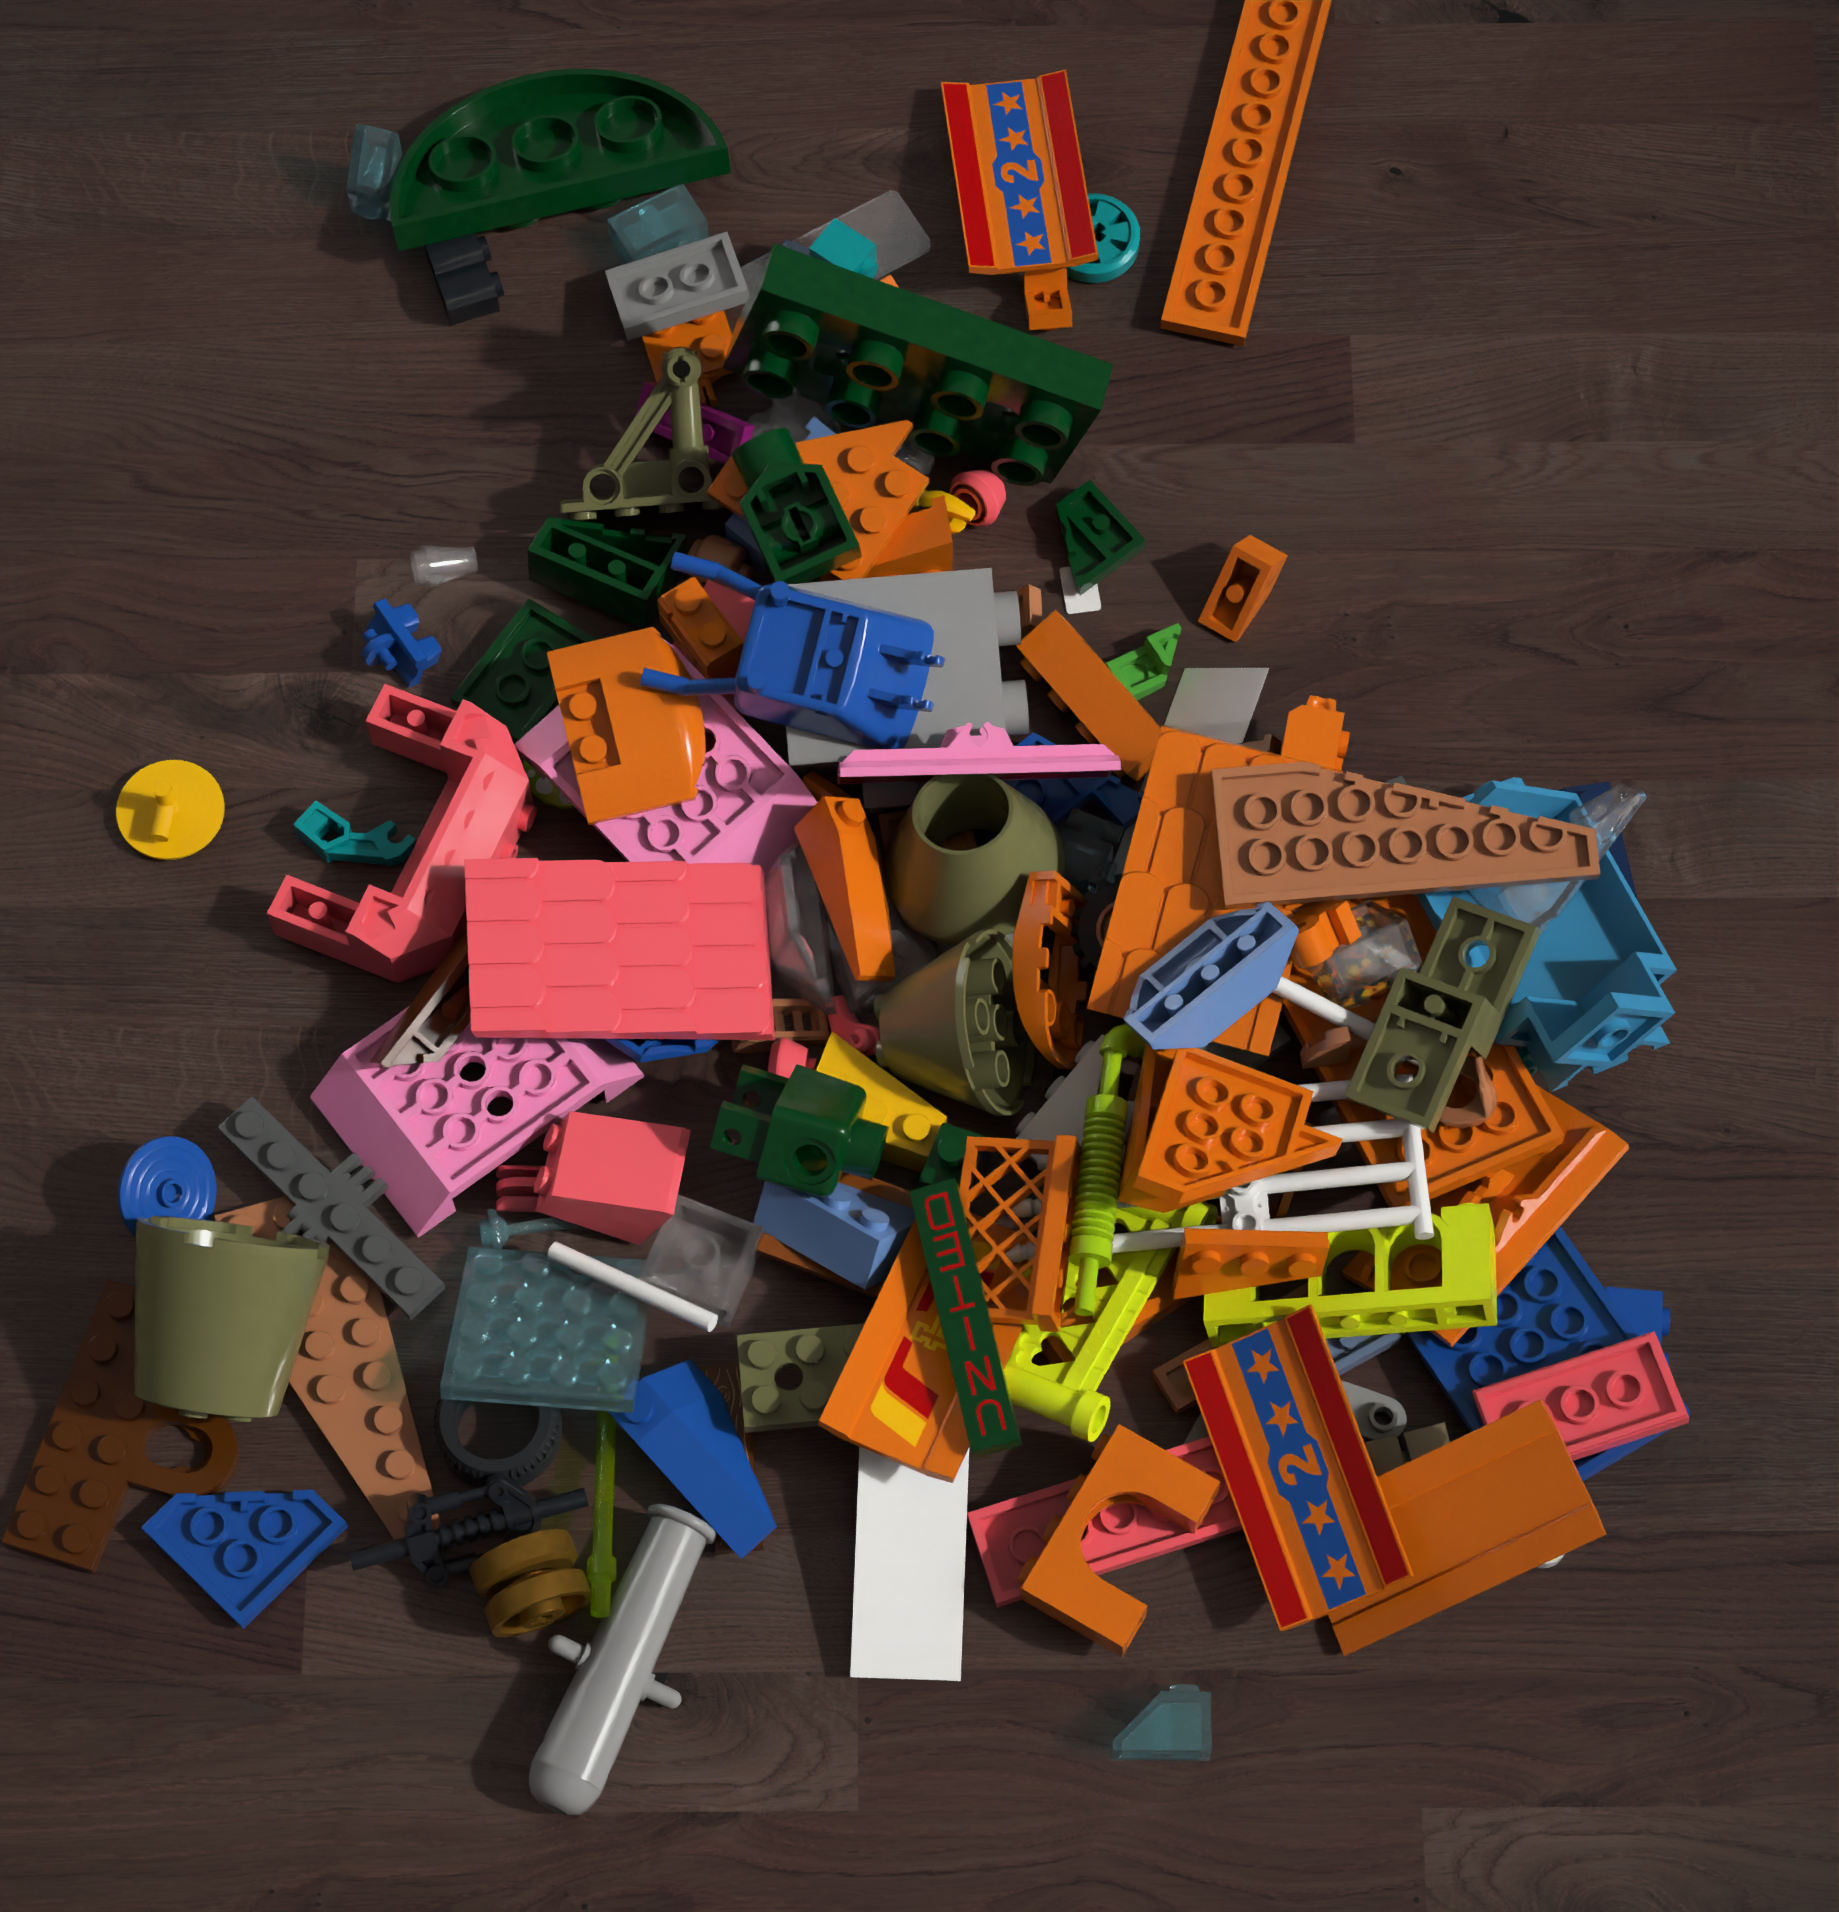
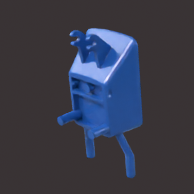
M679 552L674 553L671 570L716 580L755 600L735 678L689 680L688 678L644 668L640 682L641 686L680 696L734 693V704L737 710L746 716L874 749H903L910 737L918 711L932 712L934 703L929 700H921L929 667L942 668L945 658L940 655L931 656L934 631L929 623L921 619L788 586L783 581L761 586L718 562Z

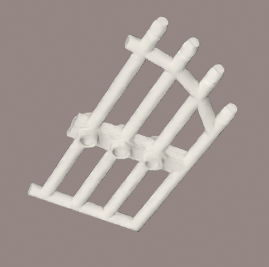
M1413 1073L1396 1075L1398 1082L1407 1083L1414 1079ZM1351 1080L1300 1084L1298 1086L1314 1091L1311 1102L1347 1099L1344 1095ZM1127 1101L1129 1105L1123 1143L1128 1138L1135 1101ZM1398 1119L1315 1126L1313 1128L1342 1138V1143L1402 1137L1405 1162L1282 1173L1227 1189L1223 1196L1213 1198L1220 1199L1222 1224L1113 1234L1112 1253L1180 1247L1184 1228L1330 1233L1413 1225L1416 1239H1430L1434 1236L1421 1129ZM1124 1145V1148H1123V1150H1122V1151H1123V1157L1121 1158V1159H1122V1164H1123V1159H1124V1154H1125L1126 1145ZM1041 1154L1037 1156L1038 1170L1044 1171L1047 1168L1048 1155ZM1408 1181L1410 1206L1270 1219L1267 1194ZM1025 1198L1012 1210L1017 1217H1033L1034 1214L1041 1212L1042 1203L1038 1199ZM1117 1199L1118 1205L1116 1209L1138 1207L1119 1202ZM1027 1242L1026 1245L1018 1243L1005 1255L1012 1263L1022 1262L1025 1259L1030 1261L1034 1258L1035 1247L1031 1242Z

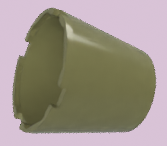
M151 1216L149 1222V1218L138 1217L135 1257V1396L165 1408L179 1409V1415L192 1418H207L208 1414L223 1415V1418L228 1420L251 1422L252 1417L277 1416L325 1269L330 1246L315 1239L281 1231L277 1232L276 1240L252 1236L253 1226L171 1216Z

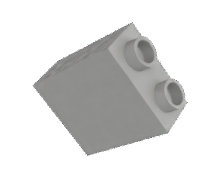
M992 568L787 584L788 586L921 619L931 625L934 631L931 656L940 655L945 658V662L942 668L929 667L921 701H932L934 703L932 712L918 711L910 737L903 749L940 748L947 730L966 725V723L973 725L970 736L980 735L979 730L986 722H989L992 726L1005 728L1008 735L1029 734L1025 680L1002 681L999 646L1021 645L1017 591L994 592ZM786 726L789 766L798 776H805L811 771H815L818 774L837 773L839 762H843L853 750L874 749Z

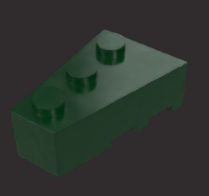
M548 517L527 550L529 580L645 629L650 626L659 611L657 599L673 588L682 573L671 570V563L675 552L687 554V535L673 533L672 538L646 535L645 529L631 528V532L604 529L603 524Z

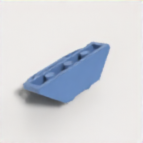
M1269 901L1257 904L1256 908L1240 909L1210 918L1139 976L1131 997L1130 1008L1124 1016L1126 1025L1153 1050L1206 1047L1277 989L1299 932L1296 924Z

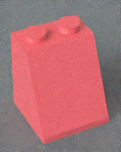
M570 1111L557 1124H551L546 1133L543 1150L548 1152L546 1165L542 1166L539 1170L534 1184V1192L539 1194L535 1211L640 1245L674 1215L691 1130L677 1126Z

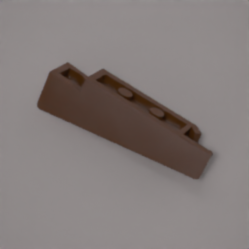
M467 927L370 1061L374 1066L392 1067L438 1062L471 1022Z

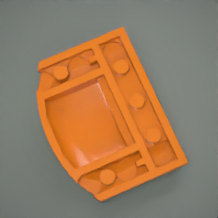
M649 627L548 651V661L588 825L696 800L699 787L696 788L695 786L702 766L705 765L706 756L704 720L698 695L680 696L640 685L644 668L692 680L679 655L661 638V634L654 627Z

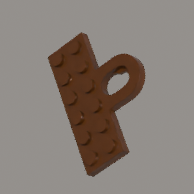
M107 1279L2 1539L3 1545L7 1548L94 1575L130 1486L168 1498H172L176 1493L214 1495L231 1480L239 1461L237 1437L230 1423L223 1418V1415L208 1414L207 1418L186 1417L178 1414L179 1409L165 1408L135 1396V1287ZM169 1425L178 1426L186 1430L193 1441L203 1445L205 1456L197 1466L185 1467L180 1465L179 1467L168 1469L156 1465L147 1458V1441L152 1433L161 1427Z

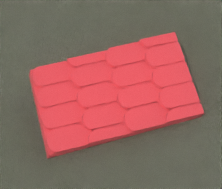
M538 858L464 859L471 1032L475 1037L775 1040L764 871L761 865H751L745 862L687 864L686 861L603 862L601 860L539 861Z

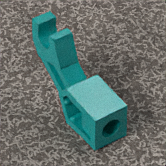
M316 800L293 824L297 837L327 863L335 860L382 864L390 867L403 863L409 857L416 844V839L409 834L402 842L397 844L391 843V837L398 832L396 824L391 820L367 833H354L349 822ZM332 829L340 834L339 837L328 843L326 840H323Z

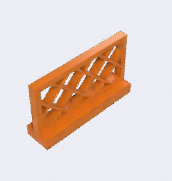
M1057 1135L1056 1141L967 1136L966 1154L963 1161L959 1190L967 1222L969 1221L973 1226L969 1229L971 1239L973 1240L980 1234L992 1248L990 1253L977 1262L980 1273L1000 1258L1013 1273L992 1291L982 1280L988 1307L993 1303L997 1307L989 1308L992 1322L1038 1325L1040 1331H1060L1069 1266L1068 1256L1070 1240L1072 1238L1073 1215L1075 1213V1198L1077 1196L1076 1189L1079 1179L1078 1172L1080 1171L1081 1147L1076 1136ZM978 1151L998 1152L1005 1160L1002 1165L985 1178L976 1169ZM1007 1153H1016V1154H1014L1012 1157H1010ZM1031 1154L1048 1155L1047 1168L1032 1180L1018 1166ZM1013 1170L1025 1183V1186L1006 1201H1003L992 1188V1185ZM974 1176H975V1178L979 1181V1183H977V1184L973 1187V1181H974ZM1044 1184V1190L1042 1194L1038 1190V1188ZM984 1191H987L999 1206L977 1222L969 1213L970 1202ZM1033 1193L1042 1203L1041 1212L1024 1225L1011 1209ZM1007 1214L1019 1230L997 1246L985 1230ZM1038 1228L1037 1239H1036V1238L1032 1235V1232L1035 1231V1230ZM1024 1238H1027L1035 1247L1034 1258L1018 1270L1005 1253ZM1030 1273H1032L1031 1283L1025 1279ZM1020 1282L1029 1292L1027 1310L1006 1309L999 1301V1298Z

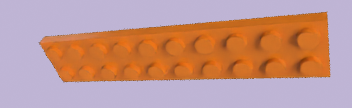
M1245 0L1165 302L1160 329L1239 346L1245 345L1332 0Z

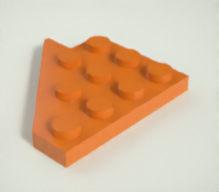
M908 420L795 442L805 464L823 466L860 545L861 558L827 573L837 580L860 579L867 576L929 484L928 477L894 456L913 429V423ZM732 456L707 490V496L746 521L739 502L748 490Z
M1178 1048L1169 1070L1132 1188L1175 1204H1182L1333 1157L1342 1143V1138L1304 1125L1314 1091L1198 1048Z

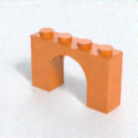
M1118 1424L1112 1436L1104 1433L1098 1441L1091 1455V1459L1096 1461L1095 1465L1087 1477L1080 1473L1066 1498L1072 1502L1063 1518L1057 1514L1053 1517L1042 1537V1540L1047 1542L1046 1547L1039 1558L1032 1555L1029 1557L1017 1581L1023 1584L1021 1587V1599L1122 1658L1146 1618L1148 1605L1104 1581L1089 1567L1081 1548V1538L1087 1525L1098 1513L1111 1506L1137 1504L1159 1513L1195 1534L1218 1495L1220 1481Z

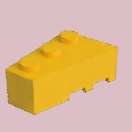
M831 1031L816 1071L862 1087L867 1095L862 1118L889 1126L881 1160L922 1173L942 1123H947V1116Z

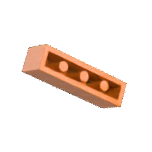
M1055 609L1021 640V645H1016L1025 656L1020 661V664L1036 682L1042 677L1053 688L1047 694L1049 698L1064 714L1070 709L1080 719L1075 728L1090 744H1095L1099 741L1100 744H1104L1115 755H1119L1121 770L1112 771L1119 778L1127 774L1138 783L1150 771L1161 727L1073 626Z

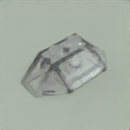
M797 840L778 857L764 878L770 967L773 968L780 985L825 1014H837L824 902L800 842Z

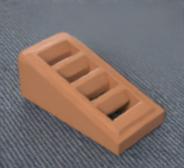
M824 998L772 999L775 1040H731L733 1054L771 1051L772 1043L782 1037L788 1038L802 1046L826 1044L829 1039ZM802 1013H809L811 1031H804ZM790 1015L792 1031H785L784 1016Z

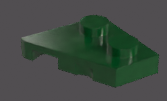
M1088 480L1056 504V515L1076 592L1080 596L1146 547V539L1091 480Z

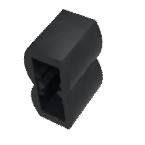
M475 233L424 245L428 263L450 325L500 311L498 298L504 296V290L498 272L490 273L486 262L491 261L492 257L485 236L477 237Z

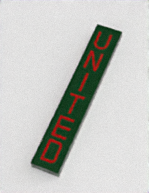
M953 1178L911 1190L909 1193L971 1452L974 1458H979L1021 1446L1019 1430L958 1183Z

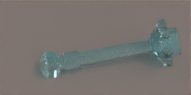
M487 1209V1219L479 1220L482 1248L491 1247L493 1256L501 1253L502 1247L507 1243L509 1236L572 1228H579V1230L588 1229L555 1217L507 1224L506 1220L499 1216L494 1209Z

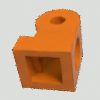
M1328 900L1310 902L1290 920L1296 924L1299 932L1290 955L1297 968H1308L1327 960L1340 945H1351L1360 938L1362 934L1348 901Z

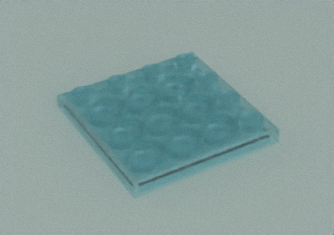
M469 1247L440 1384L441 1399L633 1413L651 1305L548 1259V1252ZM587 1255L654 1286L656 1260Z

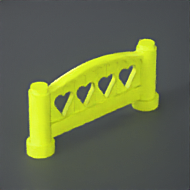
M1204 1201L1166 1213L1142 1207L1116 1209L1117 1214L1115 1216V1223L1123 1224L1129 1232L1216 1224L1217 1207ZM1177 1247L1112 1253L1111 1264L1106 1268L1117 1282V1285L1096 1288L1094 1312L1092 1315L1096 1321L1095 1323L1060 1327L1059 1332L1040 1331L1038 1325L1024 1324L1004 1369L1012 1404L1070 1427L1071 1434L1089 1442L1095 1441L1102 1432L1110 1411V1398L1096 1392ZM1070 1261L1064 1302L1070 1298H1076L1077 1286L1075 1284L1078 1280L1079 1266H1075ZM1048 1336H1056L1062 1341L1075 1361L1038 1366L1032 1363V1358L1035 1354L1042 1351L1041 1342Z

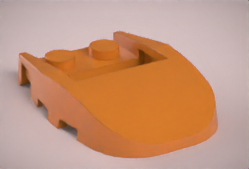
M1056 870L1036 871L1029 873L1013 935L1012 968L1014 994L1022 1024L1037 1049L1058 1069L1073 1070L1077 1065L1074 1062L1075 1057L1084 1046L1086 1030L1084 1018L1078 1013L1079 1002L1089 1001L1090 984L1087 981H1081V964L1079 963L1081 958L1074 954L1072 944L1078 941L1071 936L1072 925H1079V920L1073 916L1076 908L1084 909L1087 901L1083 899L1084 895ZM1044 926H1048L1055 932L1050 965L1049 949L1047 947L1041 948ZM1049 966L1047 984L1040 979V970L1048 969Z

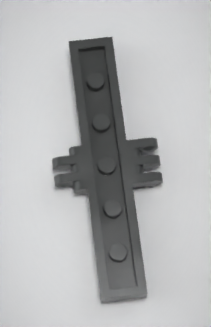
M253 1096L217 1127L220 1134L294 1205L287 1215L291 1222L281 1232L295 1235L303 1232L302 1236L326 1244L331 1242L410 1320L418 1315L445 1289L444 1282L368 1209L387 1190L388 1184L382 1178H378L365 1189L364 1187L374 1178L375 1171L370 1166H365L352 1176L351 1174L363 1162L356 1153L350 1155L333 1172H330Z

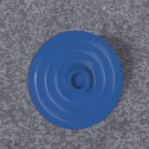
M163 1136L152 1139L140 1146L125 1164L118 1185L119 1210L129 1232L136 1238L138 1217L149 1218V1222L151 1216L209 1220L214 1210L217 1194L216 1177L212 1164L201 1148L184 1138Z

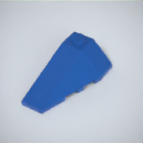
M691 1359L643 1377L607 1410L741 1560L777 1528L757 1476L754 1474L745 1453V1447L740 1435L736 1431L723 1394Z

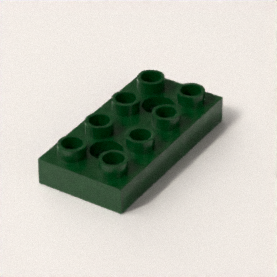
M775 243L736 322L723 365V369L742 375L743 384L750 391L760 396L784 399L793 393L825 404V410L833 420L849 427L868 428L876 423L884 425L908 420L913 423V429L908 437L909 442L919 451L936 457H951L959 452L992 463L991 469L998 478L1019 486H1033L1041 481L1050 484L1053 482L1102 410L1113 364Z

